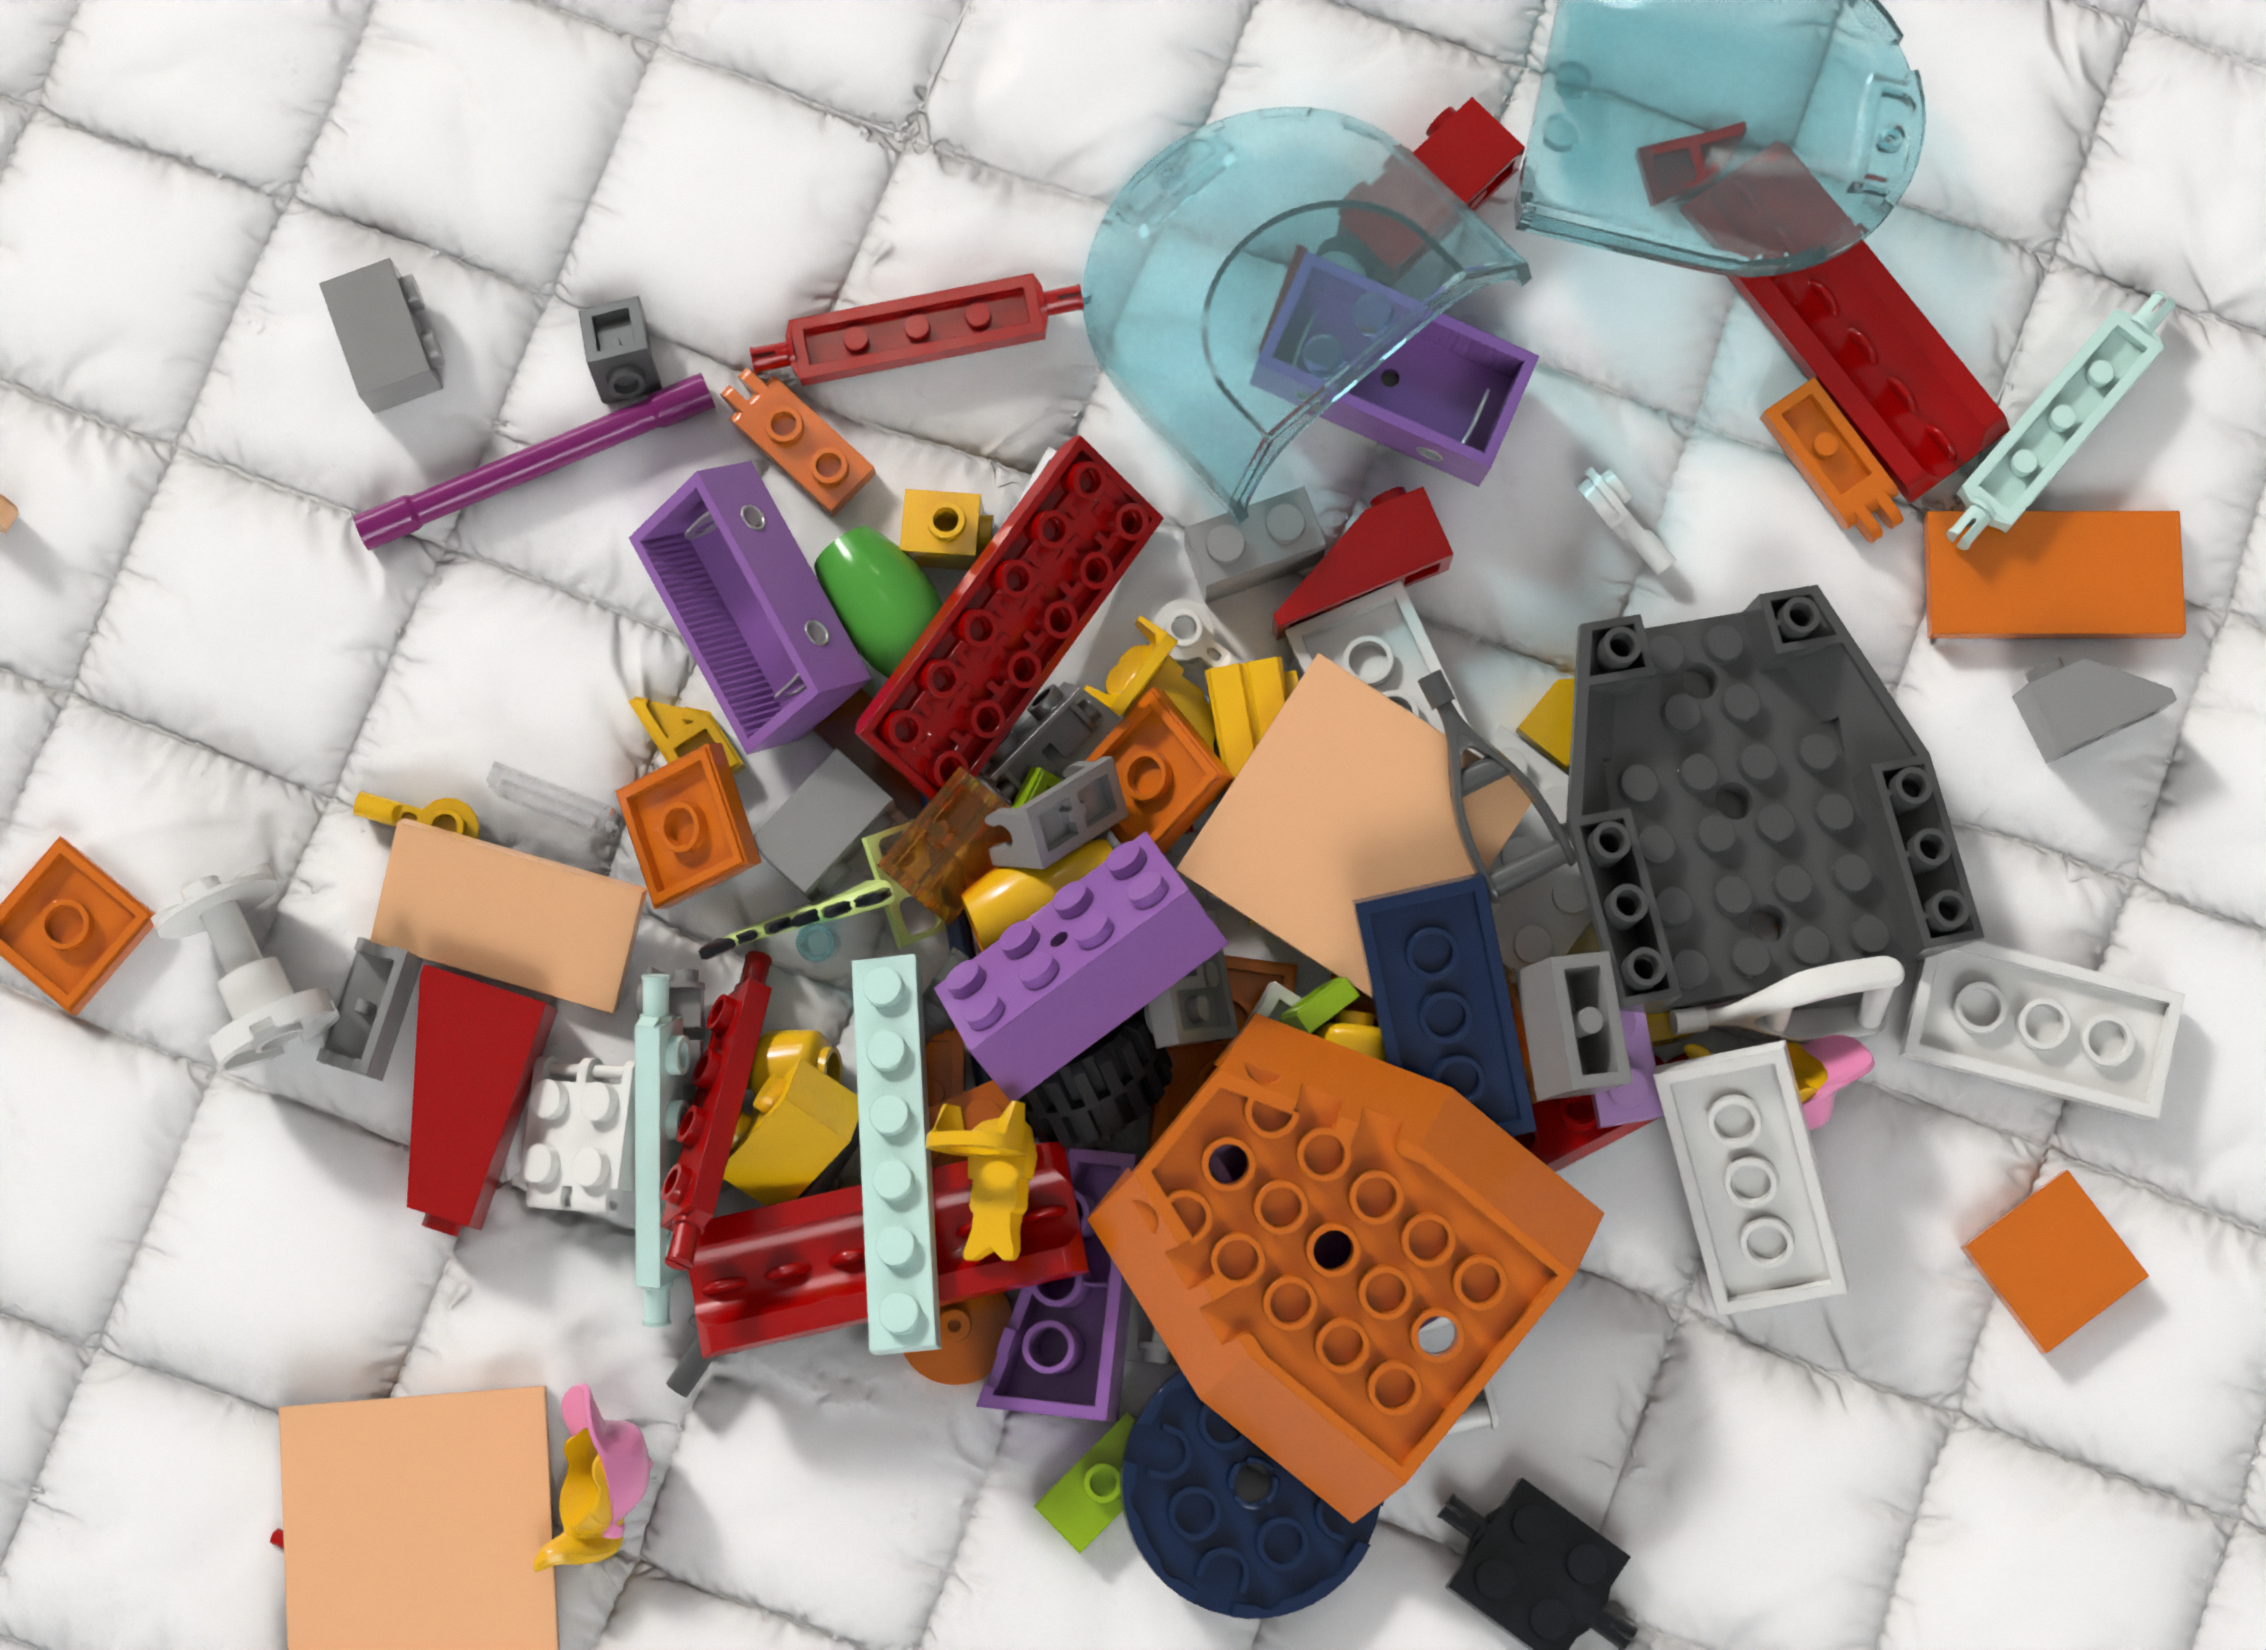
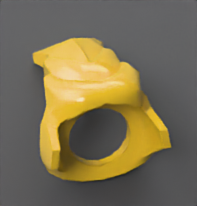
M1140 615L1134 625L1151 643L1149 645H1135L1120 657L1118 664L1111 669L1105 683L1106 693L1089 685H1086L1084 690L1119 717H1125L1152 687L1163 690L1214 752V739L1216 735L1210 703L1204 699L1202 689L1182 677L1184 669L1170 656L1178 640Z
M1011 1101L1000 1118L982 1121L972 1131H964L961 1106L942 1104L934 1128L926 1135L925 1149L968 1157V1178L973 1180L969 1204L970 1210L973 1212V1223L964 1248L963 1257L968 1261H978L996 1252L1002 1260L1015 1261L1021 1251V1223L1023 1215L1028 1208L1029 1181L1033 1179L1037 1161L1032 1127L1025 1121V1103Z

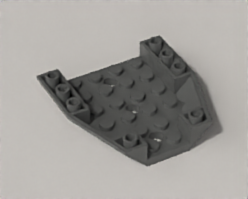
M1818 585L1759 594L1740 613L1644 628L1641 614L1580 624L1577 633L1566 824L1601 952L1610 951L1620 1011L1662 1014L1675 1009L1698 1007L1745 998L1792 974L1807 969L1877 956L1893 957L1903 966L1984 938L1931 756ZM1693 671L1704 676L1710 685V697L1698 699L1691 696L1683 686V673ZM1728 790L1739 796L1744 805L1743 818L1731 819L1720 812L1716 804L1717 791ZM1762 911L1774 918L1779 931L1776 941H1764L1755 935L1750 925L1752 912Z

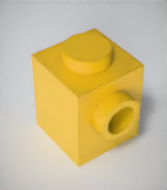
M905 489L900 550L911 557L919 567L969 570L994 537V515L984 514L981 494Z

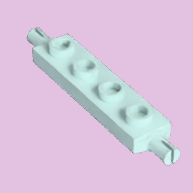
M2154 291L2135 315L2116 308L1961 486L1956 495L1968 509L1952 528L1946 532V536L1952 544L1967 526L1970 529L1956 545L1961 550H1968L1971 543L1987 525L2000 529L2005 534L2009 531L2165 348L2155 330L2168 314L2175 309V302L2170 296L2156 313H2152V311L2166 295L2162 291Z
M645 974L641 976L643 980V1013L639 1015V1020L635 1025L636 1287L644 1289L643 1325L646 1327H665L671 1324L670 1287L673 1286V1279L683 1274L684 1271L672 1269L664 1261L665 1257H667L673 1232L660 1227L667 1203L661 1199V1191L669 1171L678 1161L682 1143L677 1141V1131L684 1114L690 1108L688 1101L683 1100V1075L686 1074L690 1065L691 1045L689 1038L683 1035V1017H677L669 1013L670 975Z

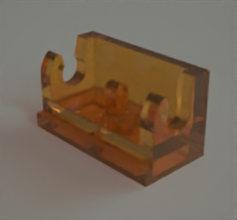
M960 766L877 866L917 901L950 925L964 909L960 895L986 873L997 867L992 864L988 849L997 843L1005 841L1012 843L1009 831L1001 825L995 827L987 825L985 823L986 816L999 808L1011 807Z

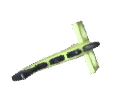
M918 818L861 838L875 880H865L843 892L792 908L742 928L723 938H717L699 949L700 958L708 960L751 941L809 925L875 911L883 907L885 908L898 948L945 931L934 867ZM903 831L910 839L916 861L913 867L896 874H891L886 869L879 844L884 837ZM925 892L930 899L936 922L932 928L912 935L906 929L900 911V903L904 898Z

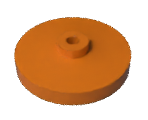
M1002 1292L939 1306L941 1349L903 1353L916 1371L926 1378L941 1384L965 1385L983 1379L991 1373L998 1354L996 1350L1004 1328L1008 1327L1013 1313L1006 1294Z

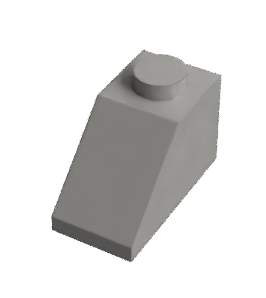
M2060 657L2043 663L2025 673L2029 683L2012 696L2046 764L2156 715L2177 701L2172 688L2088 658H2083L2064 666Z

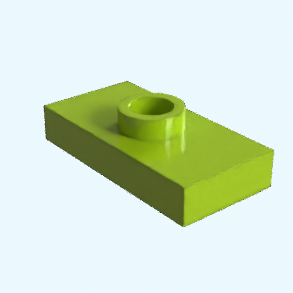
M1128 1412L1034 1505L1040 1514L1079 1554L1122 1512L1120 1498L1121 1460L1126 1439L1135 1420Z

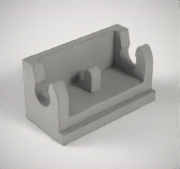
M1103 756L1095 762L1077 761L1063 771L1062 775L1066 779L1018 808H999L987 815L985 818L987 825L993 827L1001 825L1009 831L1012 837V843L1005 841L997 843L988 849L992 864L995 866L1045 869L1128 817L1113 757Z
M358 937L354 947L356 954L337 1007L340 1018L331 1026L324 1048H320L316 1060L323 1064L383 1081L423 959L408 950L394 946L389 948L366 938Z

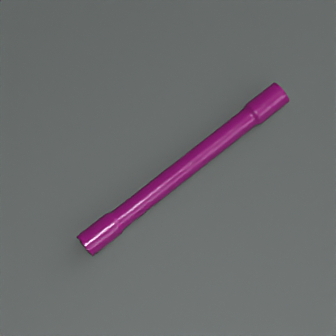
M702 373L657 390L644 400L414 495H403L353 516V520L363 544L369 551L418 531L426 523L656 428L672 426L716 406Z

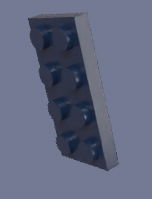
M1479 872L1352 900L1387 1063L1452 1087L1512 1137L1537 1131L1485 875Z

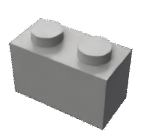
M387 258L319 283L358 395L373 414L443 389L436 368L446 365L445 359L433 330L422 331L416 312L424 310L426 307L412 274L403 277L392 260Z
M1305 486L1187 526L1184 531V548L1205 604L1315 566L1323 559L1326 548L1325 539Z
M836 748L753 837L759 855L812 902L820 892L828 897L844 883L852 872V868L847 863L863 847L861 838L894 827L896 821L891 816L897 811V807L891 796Z
M1610 951L1549 957L1515 971L1537 1101L1598 1094L1633 1083Z

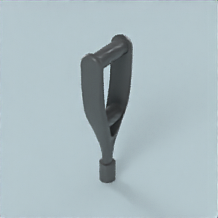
M1437 670L1418 680L1417 682L1431 709H1437L1444 726L1448 749L1450 798L1456 827L1474 873L1482 872L1485 875L1490 902L1494 904L1500 903L1499 897L1566 863L1572 867L1576 863L1574 850L1550 806L1530 779L1498 749L1477 734L1459 715L1452 703L1455 697L1442 671ZM1465 749L1476 750L1485 756L1461 769V758ZM1509 775L1530 799L1554 840L1488 873L1473 841L1462 798Z

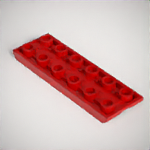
M1779 143L1775 144L1727 181L1711 190L1680 213V219L1809 379L1813 377L1817 379L1909 504H1912L2010 431L2002 410L1787 147Z
M1081 435L1074 436L1058 449L856 723L855 734L882 759L900 772L944 814H950L1164 517Z
M1046 1142L1035 1145L1037 1161L1033 1179L1029 1181L1028 1208L1023 1215L1021 1223V1251L1015 1261L1002 1260L996 1252L978 1261L964 1259V1248L973 1223V1212H971L969 1207L973 1180L968 1178V1160L932 1168L939 1306L1090 1273L1066 1146H1061L1059 1142ZM862 1184L709 1220L706 1224L705 1232L699 1238L693 1261L694 1266L688 1271L693 1291L702 1358H712L868 1323Z

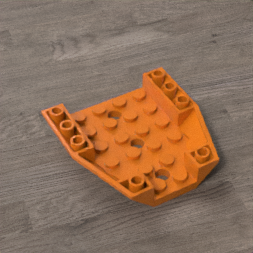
M1254 1012L1214 1061L1213 1064L1217 1066L1215 1071L1134 1170L1129 1167L1125 1170L1089 1214L1087 1220L1199 1399L1354 1524L1409 1481L1574 1277L1604 1212L1452 1087ZM1227 1144L1236 1145L1246 1155L1247 1166L1245 1172L1239 1179L1233 1182L1225 1183L1214 1179L1209 1171L1210 1156L1220 1146ZM1327 1231H1341L1350 1240L1351 1251L1348 1259L1338 1267L1327 1268L1321 1266L1314 1257L1316 1240ZM1431 1317H1446L1451 1320L1454 1327V1338L1450 1346L1437 1353L1423 1350L1418 1340L1421 1325Z

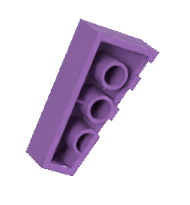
M1070 1148L1067 1157L1090 1273L1021 1288L1008 1327L1004 1328L996 1350L998 1354L987 1384L983 1385L976 1407L1098 1421H1118L1132 1290L1091 1227L1087 1217L1128 1167L1134 1170L1143 1158L1136 1154Z

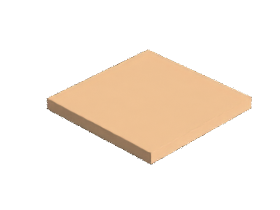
M1317 653L1179 863L1176 871L1337 977H1347L1355 989L1373 1000L1352 900L1475 874L1463 848L1454 819L1449 788L1446 735L1322 654ZM1465 749L1462 753L1461 769L1482 758ZM1508 775L1462 798L1473 841L1487 871L1532 803L1524 791Z
M547 1386L279 1407L288 1650H560L556 1566L549 1567L540 1572H535L533 1569L534 1560L540 1549L547 1542L554 1539Z

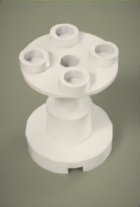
M270 863L252 866L239 873L233 880L222 884L216 875L198 879L180 891L184 902L165 908L151 917L159 938L178 939L207 931L227 974L217 983V986L233 1021L217 1031L209 1039L208 1044L219 1068L223 1066L225 1071L243 1069L284 1054L283 1045L299 1036L303 1043H306L328 1030L340 1018L329 989L313 988L294 993L277 957L263 958L243 914L262 904L279 888L278 880Z

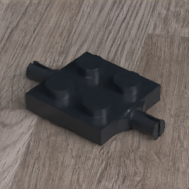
M1519 1478L1501 1505L1484 1517L1458 1499L1455 1494H1452L1447 1499L1445 1505L1448 1507H1442L1437 1517L1443 1519L1469 1538L1466 1543L1463 1561L1444 1588L1528 1650H1569L1576 1638L1590 1628L1619 1648V1650L1626 1649L1631 1641L1625 1637L1634 1638L1638 1628L1633 1627L1607 1608L1606 1604L1612 1584L1631 1556L1524 1478Z

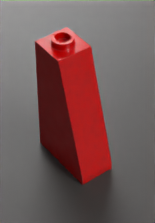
M426 964L423 966L419 984L407 1207L425 1213L421 1226L459 1237L463 1225L482 1230L531 1089L534 1064L537 1058L543 1055L558 1010L545 1002Z

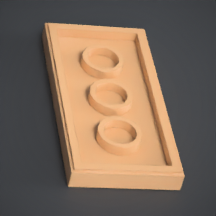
M403 818L397 822L370 940L389 948L394 946L408 950L420 958L613 1014L619 1009L648 888Z

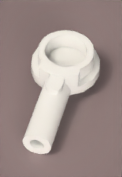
M1593 467L1589 468L1585 472L1588 478L1576 487L1607 527L1614 531L1622 542L1626 539L1656 576L1662 573L1676 559L1652 530H1644L1625 507V504L1633 498L1632 494L1610 468L1601 476Z
M1177 599L1166 603L1158 610L1152 623L1178 640L1177 645L1170 654L1175 661L1189 662L1191 664L1200 660L1209 668L1243 663L1213 639L1215 626L1211 614L1203 605L1193 600Z

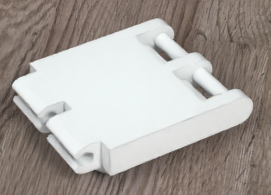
M540 1056L537 1058L533 1067L518 1180L519 1183L528 1184L526 1194L528 1207L607 1214L620 1213L623 1206L624 1192H635V1060L627 1061L624 1066L604 1065L598 1058H584L579 1064L559 1063V1060L554 1056ZM560 1076L577 1077L576 1082L559 1081ZM604 1078L621 1079V1084L603 1083Z

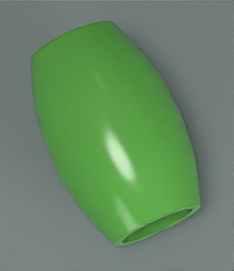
M861 526L843 534L828 545L814 563L817 580L858 654L871 667L889 679L943 606L937 590L911 557L901 551L898 545L870 526Z

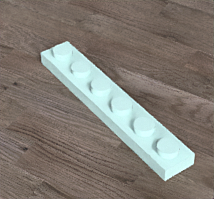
M916 954L853 960L851 964L869 1351L874 1355L941 1349L931 1150L925 1149L926 1135L930 1132L921 960Z

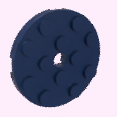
M1181 1369L1165 1380L1143 1405L1132 1424L1122 1454L1120 1468L1121 1506L1127 1529L1142 1559L1165 1585L1184 1599L1209 1611L1236 1618L1264 1619L1283 1616L1304 1609L1328 1596L1353 1573L1370 1547L1368 1543L1377 1523L1380 1506H1383L1384 1503L1383 1501L1352 1524L1201 1401ZM1258 1463L1268 1472L1270 1479L1269 1489L1259 1500L1252 1502L1244 1501L1235 1492L1236 1475L1243 1468V1465Z

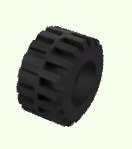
M1143 1007L1017 1101L1025 1103V1121L1032 1127L1034 1138L1038 1137L1040 1143L1059 1142L1061 1146H1074L1082 1141L1090 1143L1101 1140L1103 1136L1108 1134H1115L1127 1128L1126 1125L1134 1120H1139L1149 1112L1148 1108L1158 1103L1165 1094L1163 1088L1171 1083L1173 1074L1170 1068L1173 1065L1166 1048L1156 1049L1154 1035L1146 1024Z

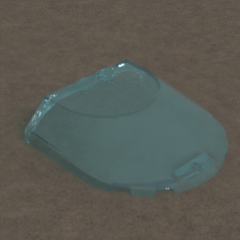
M1558 0L1514 201L1515 229L1725 276L1761 277L1781 275L1822 264L1845 253L1869 236L1891 213L1909 186L1919 163L1925 135V97L1919 70H1910L1909 64L1899 46L1904 37L1903 33L1879 0H1869L1867 2L1865 0Z
M1276 107L1236 114L1196 129L1155 155L1129 180L1107 210L1091 245L1084 272L1083 314L1088 338L1094 354L1115 390L1238 524H1241L1249 517L1247 512L1248 504L1271 464L1288 444L1327 408L1427 324L1465 296L1490 284L1512 279L1522 287L1532 279L1528 262L1417 157L1391 135L1368 122L1332 110L1311 107Z

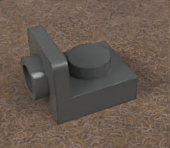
M639 296L578 311L587 365L602 403L609 404L650 394L662 388L660 376L652 357L645 312Z

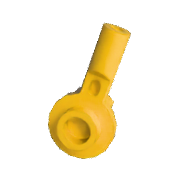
M360 791L353 807L354 815L396 827L398 821L407 818L479 839L480 824L476 813L468 804L458 799H438L432 801L424 809Z

